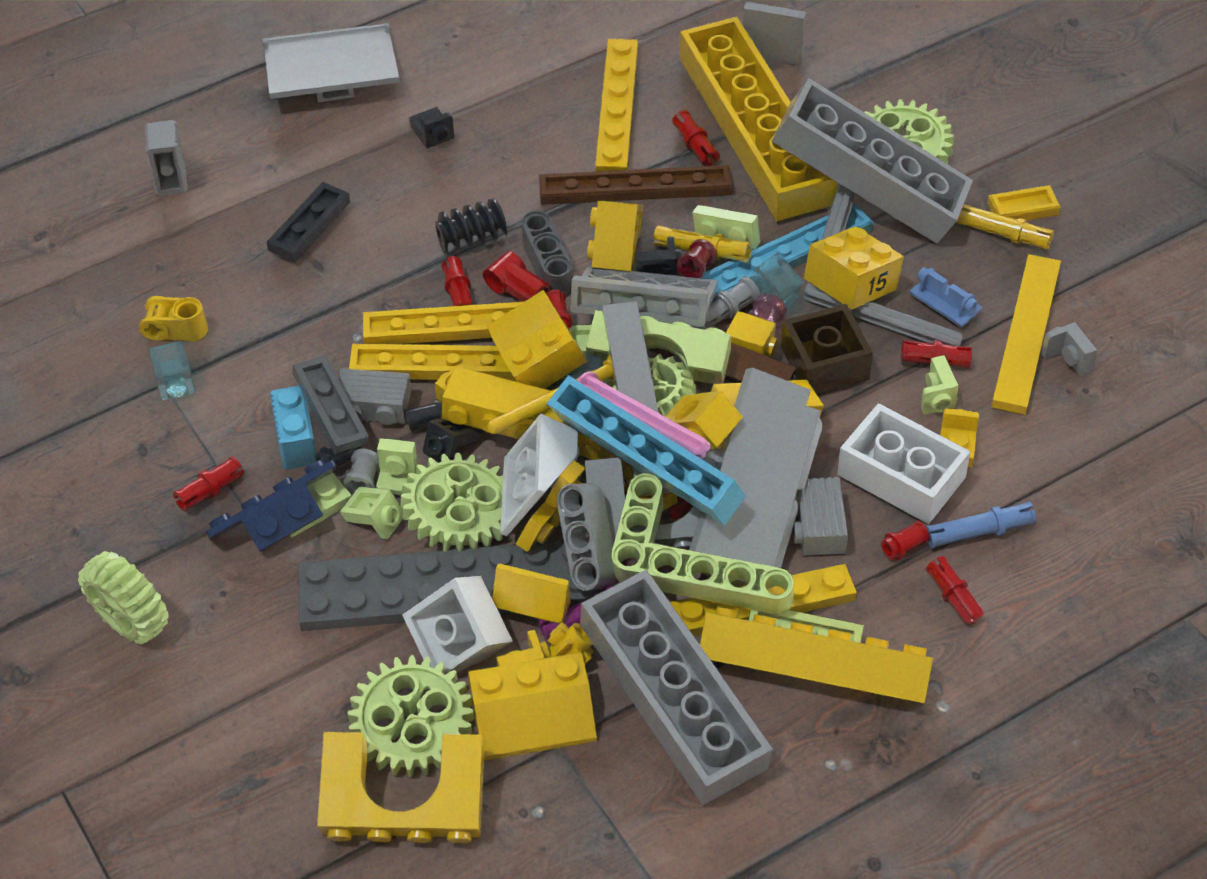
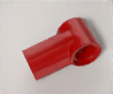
M507 251L486 268L482 274L485 283L493 292L502 294L506 291L521 302L527 301L542 290L545 293L551 291V285L527 270L522 259L511 251Z

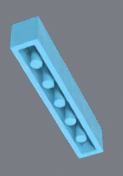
M569 375L547 402V405L561 421L578 430V432L615 456L621 457L623 461L640 472L655 475L660 480L662 486L724 526L746 497L734 479Z

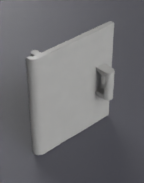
M389 23L265 38L262 40L270 99L317 93L318 102L355 98L353 88L400 82Z

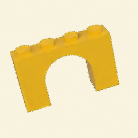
M324 732L317 827L322 835H327V839L332 841H350L352 835H365L369 841L388 842L391 841V836H407V840L410 842L426 843L431 841V837H447V841L451 843H470L471 837L481 838L485 748L482 735L442 734L441 773L435 792L421 806L409 811L396 812L381 808L367 796L365 779L368 742L364 733Z

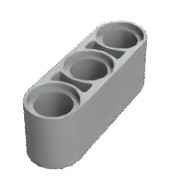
M593 483L567 484L558 493L557 505L571 579L574 585L581 590L603 589L609 585L612 586L617 578L613 570V541L603 492ZM580 493L583 498L582 506H580L579 504ZM587 530H588L589 535H590L589 543H588L587 540H586V531H587ZM593 566L597 573L596 579H594L592 574Z

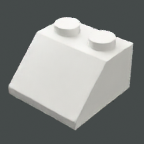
M481 576L454 578L403 614V618L423 660L426 657H430L431 668H435L437 664L444 662L445 675L453 670L459 672L482 662L513 642Z

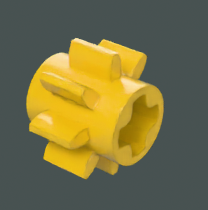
M562 622L550 633L551 637L548 639V642L552 644L548 647L550 657L582 652L584 664L592 658L590 655L594 651L590 647L593 643L580 624L574 623L568 628Z

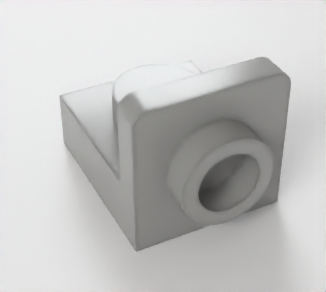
M1074 322L1063 327H1056L1046 333L1041 354L1045 359L1062 354L1065 362L1072 366L1081 377L1092 373L1097 349Z

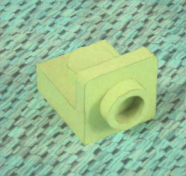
M945 356L931 358L930 373L926 374L927 387L923 389L921 410L924 415L935 412L942 413L946 408H956L959 387Z
M380 438L377 447L380 474L376 487L377 489L390 490L395 495H401L403 483H407L408 474H416L418 462L415 442Z
M358 487L340 511L346 522L372 525L381 539H389L403 520V509L400 508L392 492L387 489Z

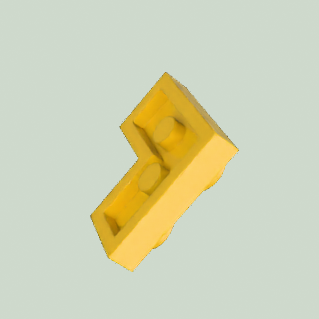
M573 460L560 474L545 502L529 519L516 545L528 552L537 541L543 544L547 540L554 526L557 528L561 524L557 505L559 491L567 484H583L579 479L585 467Z

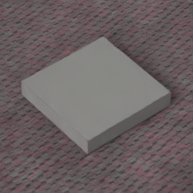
M746 2L743 14V27L763 59L801 66L806 12Z

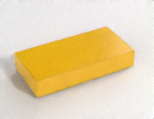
M1050 185L992 194L988 197V205L992 213L1016 220L1022 218L1028 221L1058 216L1061 209Z

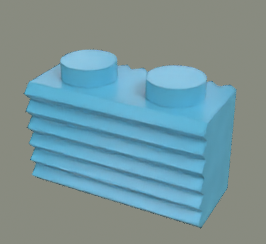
M299 386L272 390L270 397L283 468L288 470L311 465L316 462V448L307 400Z

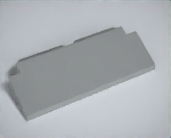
M755 368L745 370L734 405L743 418L723 440L722 450L715 468L734 479L746 497L725 526L701 511L690 545V551L781 568L798 511V504L795 500L796 492L805 487L822 430V422L819 418L821 411L806 406L810 389ZM701 572L702 574L711 577L710 574L706 572ZM737 579L731 583L734 587L747 586L749 584L742 579Z

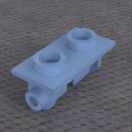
M923 267L917 275L920 282L909 291L911 295L960 327L964 326L983 309L978 304V301L975 300V295L972 293L968 294L955 284L949 286L947 284L948 280L936 273L933 268L927 269Z

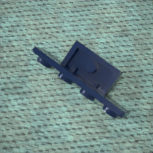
M323 459L312 463L304 469L306 475L293 481L292 477H288L272 487L275 492L264 499L257 495L241 504L243 510L230 517L228 513H225L209 523L211 529L206 531L207 537L212 541L243 523L259 552L265 550L323 516L307 486L334 472L336 464L333 460L325 463Z

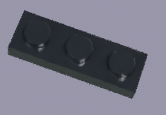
M322 182L267 241L268 251L295 263L350 203L349 193Z

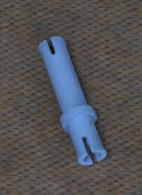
M1028 501L1003 509L995 506L991 507L989 512L931 526L927 525L925 527L929 533V540L931 539L928 545L933 549L937 546L987 534L1003 535L1008 529L1035 524V510L1029 511V509L1033 508V505Z

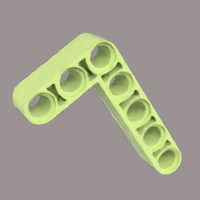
M642 473L631 480L612 549L613 570L620 582L647 570L662 592L773 614L783 613L791 607L793 603L794 580L787 570L654 544L663 510L662 484L655 475L649 473ZM643 493H651L655 495L648 500H643L638 497ZM636 525H642L646 527V529L640 533H634L630 531V529ZM628 558H633L638 561L633 566H624L621 564L623 560ZM664 565L675 568L670 573L657 571V569ZM701 572H706L711 575V577L705 581H700L694 578L696 574ZM737 579H742L749 583L742 588H736L731 585ZM772 587H781L785 592L780 595H773L768 590Z

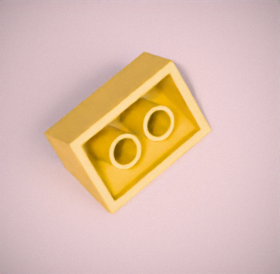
M582 652L468 671L477 733L483 736L485 744L484 761L597 741L589 682Z

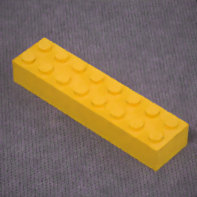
M738 17L680 31V61L776 222L832 206L837 191V182L772 142L791 102Z

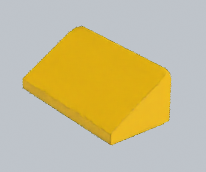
M498 564L495 572L492 600L498 609L562 623L571 603L569 581Z

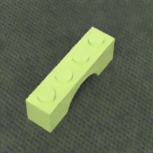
M595 310L586 350L590 362L601 364L607 360L610 351L602 311ZM640 316L646 349L660 348L674 353L681 359L687 370H690L694 381L723 384L731 352L730 334H726L717 328L703 330L692 328L683 322H673L670 324L658 322L650 316Z

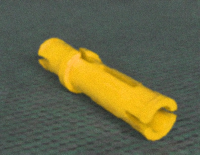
M963 204L959 217L955 222L1012 239L1011 242L1015 244L1022 242L1044 250L1049 249L1054 235V230L1026 223V219L1019 218L1016 220L965 204Z
M658 225L653 235L654 246L667 247V237H674L675 249L681 248L682 251L687 252L689 246L695 240H707L717 250L716 260L724 258L747 263L752 253L751 242L731 240L725 238L722 234H715V236L704 235Z

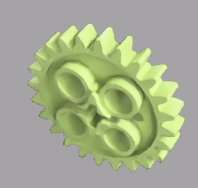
M899 99L897 106H892L889 101H886L885 109L875 105L874 114L867 111L864 112L903 136L904 125L908 124L904 138L948 164V157L952 156L953 134H951V125L946 124V116L938 117V109L928 112L926 103L917 108L915 107V100H912L908 106H904L902 99Z
M456 453L454 460H449L445 454H442L440 463H437L432 458H428V467L418 464L416 474L409 473L407 483H403L400 508H403V520H408V529H418L417 539L419 540L429 536L430 547H433L438 542H442L443 551H447L451 545H456L458 551L463 550L464 545H469L470 548L476 550L480 542L484 546L489 547L491 546L492 538L501 541L503 536L500 534L503 475L499 476L500 467L495 466L488 469V459H484L479 464L475 463V456L472 454L467 461L462 460L460 453Z
M410 655L408 665H402L400 659L395 657L394 668L391 669L384 663H380L381 674L379 676L368 672L369 685L357 684L360 696H352L350 698L354 710L348 711L349 722L353 723L349 726L350 732L364 733L368 742L367 762L376 758L378 770H382L389 763L393 776H396L401 767H406L408 777H412L415 767H420L423 774L428 775V764L434 763L441 770L442 734H472V727L468 722L474 720L473 709L469 708L473 704L471 695L465 694L467 692L465 681L456 683L458 678L455 670L445 675L444 662H440L435 668H431L430 657H426L421 665H416L414 655ZM402 688L413 689L410 694L405 696L396 694ZM430 689V690L427 691V692L423 695V697L421 698V695H422V693L424 692V690ZM435 705H444L447 707L444 711L440 713H433L429 711V709ZM384 718L393 720L386 727L376 725L379 720ZM401 733V737L399 738V740L396 743H393L392 741L395 740ZM421 735L426 737V740L420 744L408 742L414 736Z

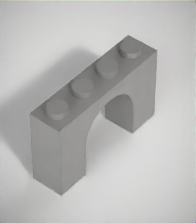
M722 448L710 449L702 460L715 467ZM621 457L586 460L587 483L597 485L603 492L614 546L625 503ZM693 506L680 520L670 524L659 525L654 544L689 550L701 510ZM642 525L633 526L630 529V531L634 533H640L644 531L646 527Z

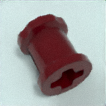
M695 240L689 246L688 253H685L678 259V271L683 277H703L706 267L711 266L716 261L717 250L707 240Z

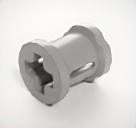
M357 449L351 456L352 467L350 473L346 474L343 480L344 487L352 494L355 493L358 487L375 488L373 480L376 472L380 470L378 454L368 449Z

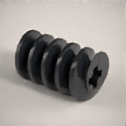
M494 198L488 199L487 207L482 201L476 202L474 210L470 205L463 206L462 214L457 208L451 209L450 218L444 211L439 212L437 221H435L438 241L444 254L448 253V243L452 242L456 250H460L461 239H464L470 247L473 246V236H477L481 243H485V233L489 232L493 240H496L498 229H501L507 237L505 216L501 206Z

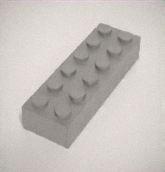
M810 78L806 80L791 101L772 139V142L782 149L795 155L811 167L816 168L840 185L850 189L866 201L879 207L935 243H938L957 221L973 181Z
M647 570L581 603L580 626L702 806L769 768L773 748Z

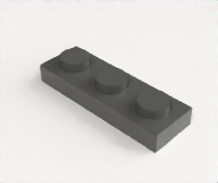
M326 355L293 365L292 374L334 454L366 445L369 436Z

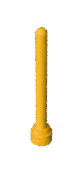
M608 355L602 367L592 371L597 374L601 382L607 379L615 380L610 355ZM557 389L489 421L487 424L488 431L492 434H497L550 408L547 402Z

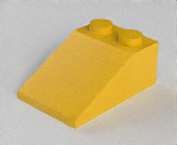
M544 290L486 326L506 365L519 383L545 389L588 361Z

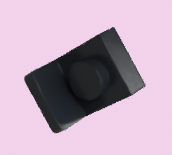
M434 107L409 117L410 127L426 149L454 138L453 117L449 112L442 114L438 107Z
M667 237V250L636 251V272L676 276L677 261L682 256L681 248L675 249L674 237Z
M442 418L431 420L427 428L423 453L439 463L441 462L442 454H445L449 460H453L456 447H463L466 444L479 441L482 429L464 424H455Z

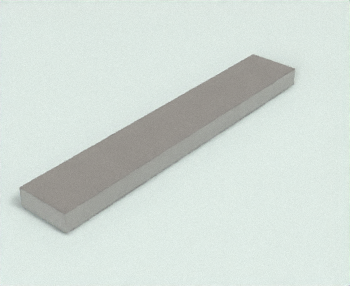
M637 301L602 305L617 391L658 412ZM631 466L633 478L642 474V472ZM662 486L663 494L672 493L670 490ZM643 493L638 497L651 496L654 494Z

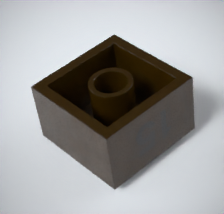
M847 304L783 320L781 349L789 365L796 367V379L807 380L816 394L870 380L873 352Z

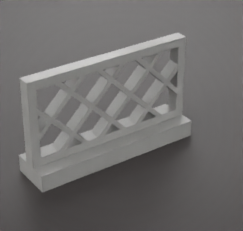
M588 266L582 276H574L572 279L570 312L594 314L595 310L602 311V305L637 301L640 316H650L658 322H683L688 325L705 327L707 311L718 290V280Z

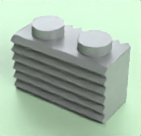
M169 120L147 123L145 125L146 153L156 194L162 196L185 193L188 190L186 165L177 122Z
M340 368L338 380L360 421L365 420L369 422L371 420L374 423L378 421L385 425L400 423L402 425L405 423V409H408L411 395L409 373Z
M821 477L820 479L813 478L812 480L807 478L805 487L797 490L795 496L798 504V522H794L793 525L794 544L801 543L802 556L846 554L848 533L840 478L835 477L832 479L828 477L824 479Z

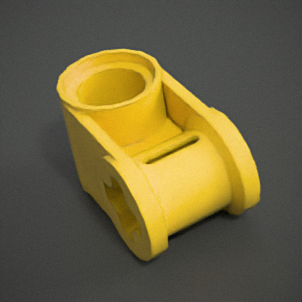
M150 297L145 305L146 317L142 319L139 325L140 333L145 338L154 341L180 340L195 342L205 337L208 332V324L202 304L193 297Z

